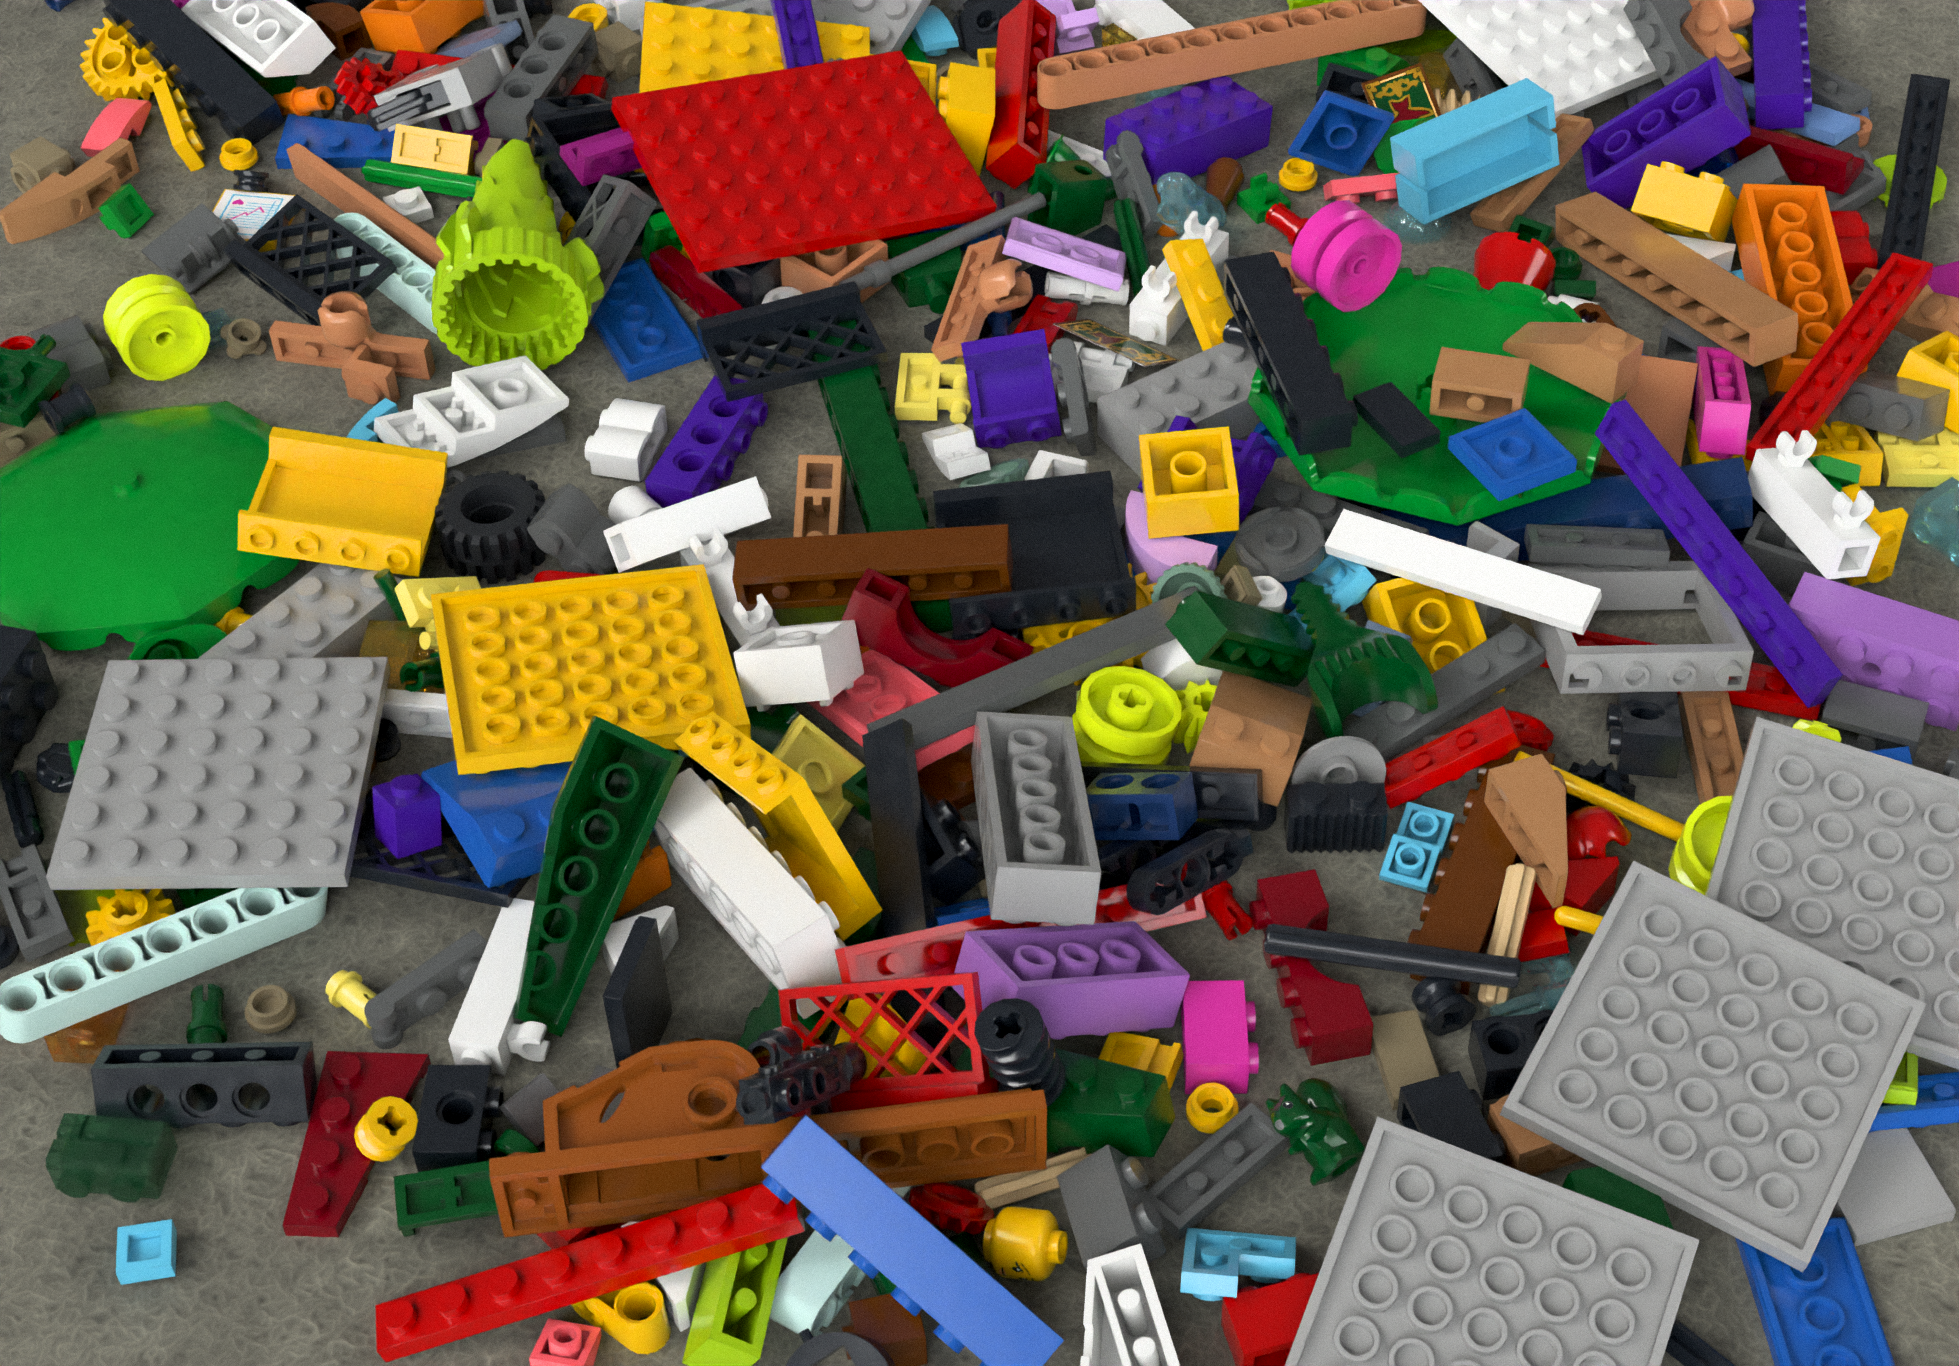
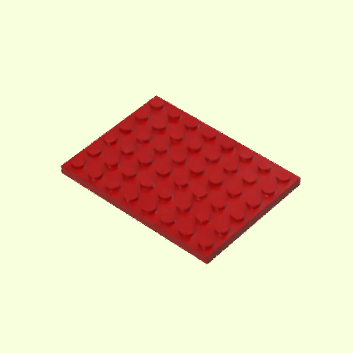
M901 50L612 97L611 110L623 133L629 132L634 142L632 150L698 273L973 222L994 213L996 210L995 202Z

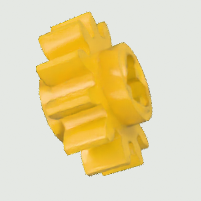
M115 889V896L110 899L104 896L97 897L101 911L93 910L86 912L89 927L85 931L91 946L173 915L176 912L172 900L165 899L162 889H152L148 894H146L145 889H133V891Z

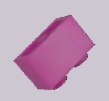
M1244 980L1188 981L1181 1001L1185 1094H1192L1197 1087L1205 1083L1222 1084L1232 1094H1247L1249 1074H1258L1259 1069L1258 1043H1248V1032H1255L1256 1027L1255 1001H1245Z

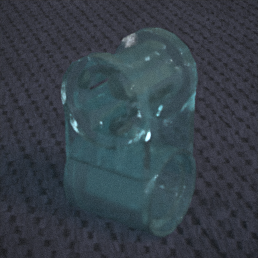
M1170 172L1158 179L1157 192L1161 196V203L1157 208V218L1181 237L1185 233L1184 223L1193 210L1198 212L1197 219L1201 225L1205 226L1212 216L1218 219V229L1226 224V212L1221 202L1214 195L1209 194L1193 182L1189 176L1184 173Z

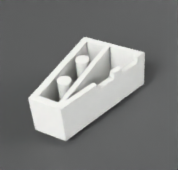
M1141 1243L1089 1259L1087 1261L1083 1318L1085 1328L1084 1350L1080 1366H1180Z

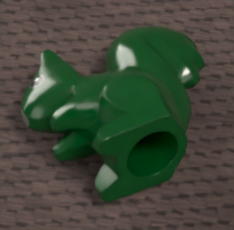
M1310 1078L1299 1084L1296 1093L1287 1084L1283 1083L1280 1085V1098L1278 1100L1271 1098L1266 1100L1274 1129L1278 1134L1290 1140L1291 1147L1288 1153L1290 1155L1304 1154L1306 1160L1314 1168L1310 1175V1183L1313 1186L1336 1179L1355 1165L1364 1154L1365 1148L1348 1121L1347 1105L1338 1089L1330 1082L1319 1078Z

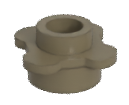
M240 318L221 328L220 336L226 340L228 345L226 353L229 357L240 359L243 355H262L266 352L267 344L261 340V329L258 323L250 319Z

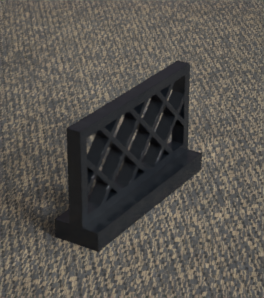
M298 194L282 207L244 245L234 239L223 249L242 275L310 325L321 326L317 310L322 307L321 304L325 297L340 291H351L359 294L365 300L397 269L392 260ZM300 210L305 212L304 223L289 225V221ZM329 229L327 240L312 242L313 232ZM303 234L302 245L286 247L287 237ZM277 240L276 250L261 253L258 251L268 241ZM353 246L351 257L336 259L337 249ZM327 251L325 262L310 264L311 254ZM300 257V267L284 270L285 259ZM375 263L379 265L370 275L360 277L361 266ZM351 268L350 279L333 282L334 271ZM324 273L323 284L307 287L308 276Z
M855 281L696 320L700 353L704 361L709 362L727 402L888 361L887 351L861 303L860 290ZM856 320L857 323L854 329L838 326L840 322ZM808 330L819 332L814 339L806 338L808 337ZM829 336L845 340L840 347L824 343ZM855 343L872 348V350L861 353L851 351ZM778 344V345L774 348V350H773V349L766 348V347H768V346H772V345ZM789 346L805 350L800 357L785 353ZM816 353L832 357L829 361L821 363L811 361ZM737 354L734 360L726 358L728 356ZM750 356L765 360L760 367L745 363ZM776 363L791 367L789 371L782 373L771 371ZM736 373L751 377L746 382L735 385L730 383V380Z
M371 788L366 794V810L361 817L354 855L367 853L368 857L353 859L350 877L505 908L511 905L513 899L516 898L531 878V876L523 879L518 878L509 881L503 888H488L486 885H483L484 883L477 871L470 869V867H473V864L442 811L441 846L397 859L390 851L380 853L379 849L386 847L375 837L373 789ZM440 854H445L447 856V858H442L430 862H426L424 860V858ZM408 862H412L414 864V866L402 869L391 867ZM453 871H458L460 874L448 878L437 876Z

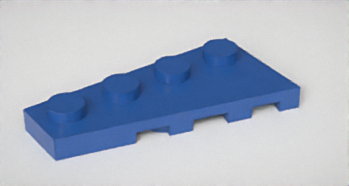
M288 114L275 156L277 169H293L286 149L296 143L301 144L334 168H362L368 159L391 162L395 130L389 132L388 129L377 132L367 124Z

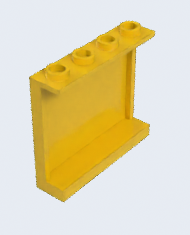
M272 427L269 435V457L248 511L240 509L238 513L237 550L374 571L390 569L391 573L419 577L436 522L435 507L439 505L438 499L445 492L448 453Z
M713 711L707 716L694 720L688 725L686 731L674 740L675 745L747 801L768 835L764 840L768 846L769 853L777 850L789 866L792 877L795 878L800 875L807 882L813 892L815 902L819 904L825 901L832 909L840 926L834 930L837 937L842 941L846 940L882 911L881 906L801 775Z

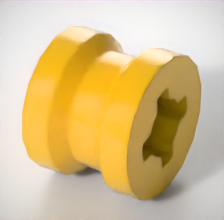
M383 1097L375 1101L355 1127V1142L362 1154L371 1160L380 1162L389 1161L397 1157L415 1136L418 1123L415 1110L409 1103L397 1097ZM385 1120L388 1121L394 1128H396V1131H391L390 1128L385 1125Z

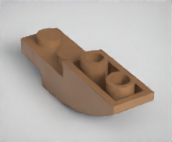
M120 137L66 177L53 172L0 210V221L7 242L16 244L42 237L76 224L99 212L98 207L121 187V184L140 171L132 142Z
M1865 267L1861 274L1856 277L1849 287L1853 304L1879 270ZM1927 283L1894 327V330L1922 343L1945 331H1949L1959 337V298L1933 292Z

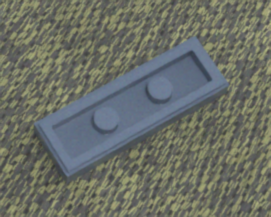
M517 20L452 38L434 54L466 58L471 56L472 53L494 44L502 43L505 47L520 36L523 30Z

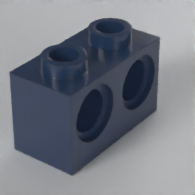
M1192 772L1100 773L1086 788L1095 840H1180L1198 819Z

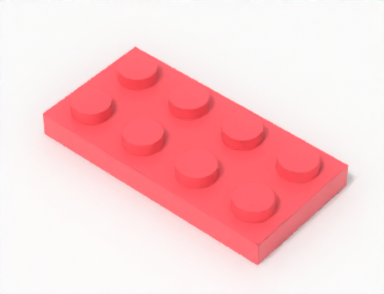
M872 649L861 654L864 674L854 681L852 688L842 690L833 697V702L829 706L821 707L819 701L807 702L862 747V735L868 733L867 724L940 694L904 666L895 663L891 658ZM975 725L915 750L917 772L922 770L923 767L948 754L955 753L973 742Z

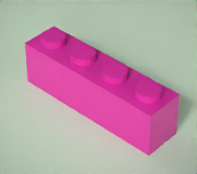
M1698 346L1696 355L1698 367L1692 402L1699 452H1706L1708 456L1718 459H1728L1733 457V454L1745 455L1751 400L1743 360L1725 348Z

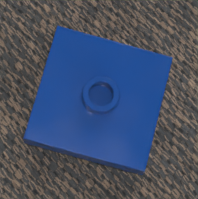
M1526 408L1449 436L1448 449L1498 501L1576 472L1577 459Z

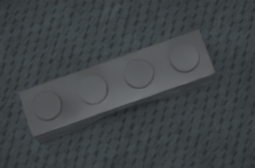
M1628 0L1623 10L1664 86L1669 85L1710 60L1694 50L1681 33L1680 28L1693 9L1688 0Z

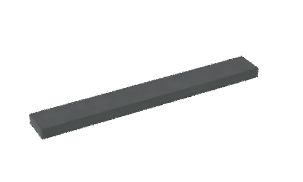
M1195 586L871 722L867 724L868 733L903 718L912 724L914 747L917 750L975 725L977 711L1006 712L1083 679L1100 669L1111 667L1172 641L1176 638L1166 627L1165 623L1174 615L1177 605L1185 597L1191 595L1195 590H1200Z

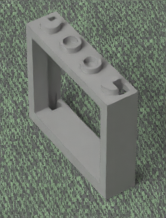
M1669 561L1668 568L1652 567L1648 570H1637L1629 566L1619 565L1591 568L1583 564L1561 563L1557 566L1528 563L1529 567L1600 588L1602 598L1596 611L1696 609L1713 643L1577 646L1572 632L1529 618L1540 646L1545 649V658L1560 694L1746 690L1754 650L1734 612L1694 561ZM1686 590H1695L1694 594H1685ZM1570 674H1573L1575 679H1583V681L1569 682Z

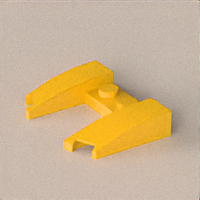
M1689 419L1686 443L1692 464L1725 460L1710 457L1706 452H1699L1696 425L1693 420ZM1842 421L1831 422L1830 427H1828L1824 422L1814 436L1817 445L1810 457L1825 455L1860 465L1861 471L1858 485L1880 486L1884 453L1866 429ZM1746 447L1745 455L1733 454V457L1728 458L1742 457L1746 471H1750L1753 461L1745 459Z

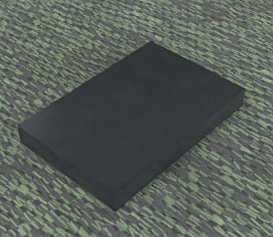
M639 916L635 920L603 993V1002L617 1068L620 1067L619 1062L648 1047L659 1046L672 1015L657 919Z

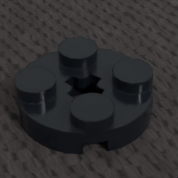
M967 0L963 4L965 10L959 18L956 14L952 23L961 49L968 53L972 59L977 60V49L996 48L999 20L1020 3L1019 0ZM993 19L994 24L986 27L987 21Z

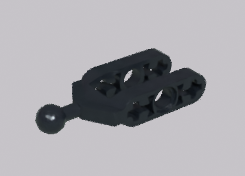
M1263 802L1264 817L1259 821L1198 818L1180 840H1115L1097 850L1101 868L1099 890L1128 884L1127 900L1134 910L1157 916L1165 914L1238 872L1243 858L1253 853L1251 834L1247 829L1255 832L1269 829L1276 821L1277 808ZM1154 846H1157V847L1163 846V847H1162L1163 850H1162V849H1157V848H1155ZM1137 850L1138 859L1136 862V866L1132 870L1131 860L1133 854ZM1208 858L1216 859V862L1208 860ZM1187 863V873L1182 881V869L1184 864ZM1102 870H1103V871L1111 872V874H1109V873H1104V874H1102ZM1155 883L1163 884L1164 886L1158 885L1155 887Z

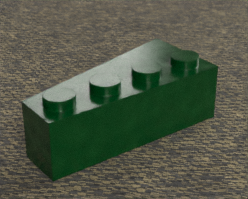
M966 1046L954 1066L958 1071L973 1070L971 1051L968 1046ZM1056 1048L1066 1071V1081L1061 1095L1047 1107V1152L1058 1153L1059 1148L1071 1146L1085 1147L1086 1154H1093L1109 1144L1126 1156L1154 1157L1176 1118L1166 1076ZM989 1067L990 1077H994Z

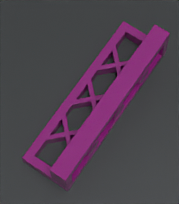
M621 127L560 146L559 155L582 186L600 181L603 174L614 177L642 168L632 150L634 142L629 132L623 133Z

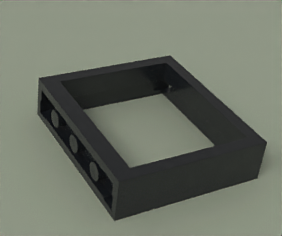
M612 103L533 116L527 138L524 139V142L529 144L535 163L539 164L542 169L541 172L544 180L547 181V184L551 185L559 197L563 209L570 214L575 223L592 194L586 186L580 184L559 155L560 146L620 128L611 110ZM664 208L655 209L652 211L650 216L664 212L665 210ZM645 226L633 247L642 245ZM592 227L591 229H589V231L587 232L585 238H586L587 236H589V234H590L591 230L593 229V227Z

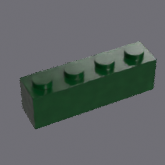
M1197 590L1185 597L1177 605L1176 612L1165 623L1166 627L1196 665L1291 687L1298 686L1307 676L1308 667L1316 646L1313 645L1311 636L1306 633L1304 627L1294 616Z

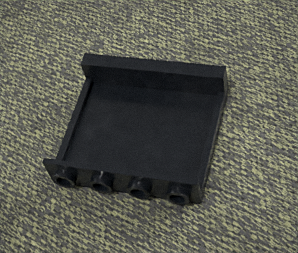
M1110 470L933 491L936 528L1008 524L1012 546L1013 573L1011 592L948 599L954 636L984 633L993 627L1001 631L1119 617L1136 611L1135 577H1130L1113 504V480Z

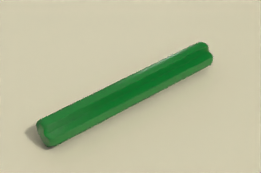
M375 159L366 160L365 166L361 169V173L364 174V178L368 182L409 189L420 187L422 191L467 198V196L474 197L476 181H482V177Z

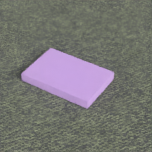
M1017 217L1012 218L1002 254L1118 292L1123 281L1126 264L1125 252Z

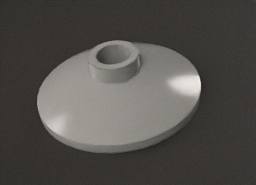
M1353 736L1333 737L1315 744L1302 754L1293 767L1290 784H1304L1311 781L1321 784L1353 783L1356 781L1384 783L1386 765L1380 751L1369 741Z

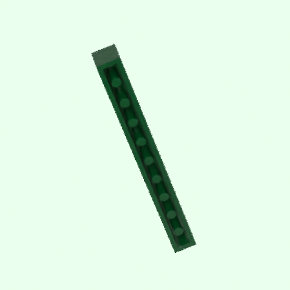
M856 320L840 322L838 326L854 329L857 325ZM812 330L807 331L809 339H814L819 333ZM829 336L824 343L840 347L845 340ZM855 343L851 351L861 353L871 350V347ZM816 353L811 361L821 363L829 361L832 357ZM878 364L816 379L845 463L847 475L866 533L935 529L934 526L927 527L926 525L929 522V516L924 497L917 498L916 494H919V487L915 470H907L906 466H909V458L906 444L904 441H897L899 439V427L896 415H888L887 413L890 412V403L886 387H878V385H881ZM948 599L911 601L916 616L928 629L936 634L953 630Z

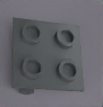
M201 203L142 249L141 252L165 274L179 281L188 294L191 295L232 263L223 251L232 240L235 239L242 245L247 241L236 233L239 229L231 219L228 218L223 222Z

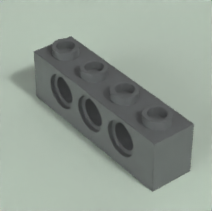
M555 14L551 16L546 25L538 31L537 37L529 48L521 54L520 60L512 71L504 77L501 86L485 104L484 116L488 122L491 137L501 138L506 141L512 139L524 141L527 138L531 115L534 114L532 109L535 107L534 100L538 98L568 96L599 53L593 23Z

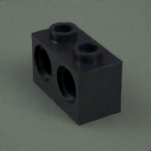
M1541 1010L1533 1014L1508 1017L1490 1016L1482 1020L1472 1021L1468 1053L1482 1100L1499 1099L1510 1094L1554 1010Z

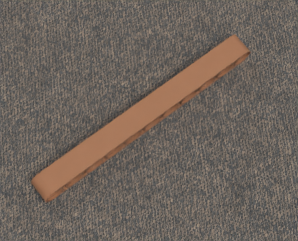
M1337 0L1043 59L1037 66V100L1044 108L1052 110L1063 109L1414 38L1422 35L1425 31L1427 8L1418 0Z

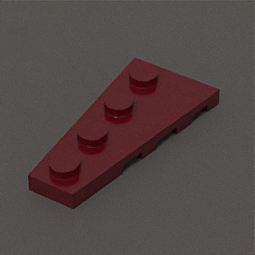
M327 1051L282 1225L286 1236H340L369 1182L367 1177L376 1162L363 1155L357 1147L354 1138L355 1127L363 1115L367 1113L370 1106L380 1098L392 1096L401 1098L410 1104L413 1099L412 1093L420 1078L424 1079L428 1065H431L428 1054ZM385 1120V1125L392 1131L394 1127Z

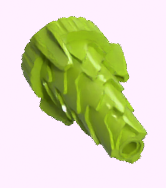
M517 139L510 140L491 157L487 165H482V181H476L473 200L462 202L436 237V244L444 253V258L438 262L435 276H433L432 322L433 326L437 328L438 337L441 342L447 345V349L452 354L458 355L462 361L469 365L477 367L526 355L540 370H544L551 364L556 365L561 362L566 355L571 354L576 349V344L582 341L585 335V328L588 325V316L592 315V303L604 297V285L599 276L601 266L591 247L584 239L577 237L564 247L561 245L560 233L556 227L554 200L548 196L547 181L541 179L542 169L539 164L535 163L529 144Z

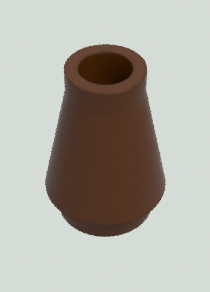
M1222 157L1216 159L1208 167L1206 201L1204 204V208L1208 213L1224 215L1229 204L1244 183L1243 168L1236 160Z

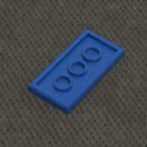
M640 258L622 264L590 323L628 383L702 359L698 339L645 260Z
M1845 1217L1829 1218L1813 1256L1803 1272L1735 1237L1775 1366H1895Z

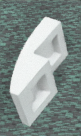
M959 423L921 433L922 439L935 464L948 479L953 480L991 470L988 453L976 446L973 430L964 424Z

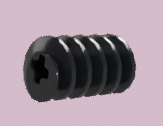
M1018 998L1002 999L991 1003L982 1010L975 1022L974 1035L998 1083L1000 1091L1031 1088V1091L1044 1090L1047 1107L1050 1106L1061 1095L1065 1086L1066 1071L1039 1010L1030 1002Z

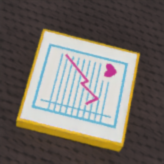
M225 189L212 212L223 222L228 218L231 219L239 229L236 233L245 241H248L295 195ZM294 217L289 221V225L292 223ZM277 240L268 241L258 251L276 250Z

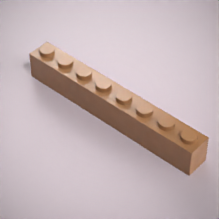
M1597 192L1555 205L1556 240L1561 245L1574 250L1586 261L1748 364L1755 367L1796 352L1797 331L1799 328L1797 312Z

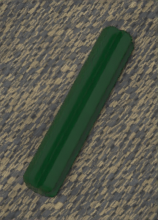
M1131 198L1118 199L1114 202L1113 212L1122 249L1126 254V265L1135 298L1143 288L1142 277L1149 269L1150 262L1135 202Z

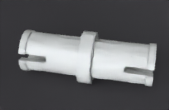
M1048 272L1045 280V296L1080 301L1081 305H1090L1091 302H1103L1125 306L1129 296V280L1123 279L1118 292L1066 274Z

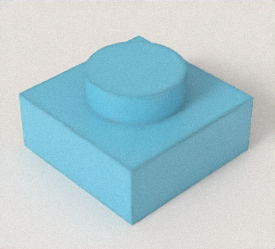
M172 1219L117 1227L116 1275L121 1285L176 1277L177 1230Z

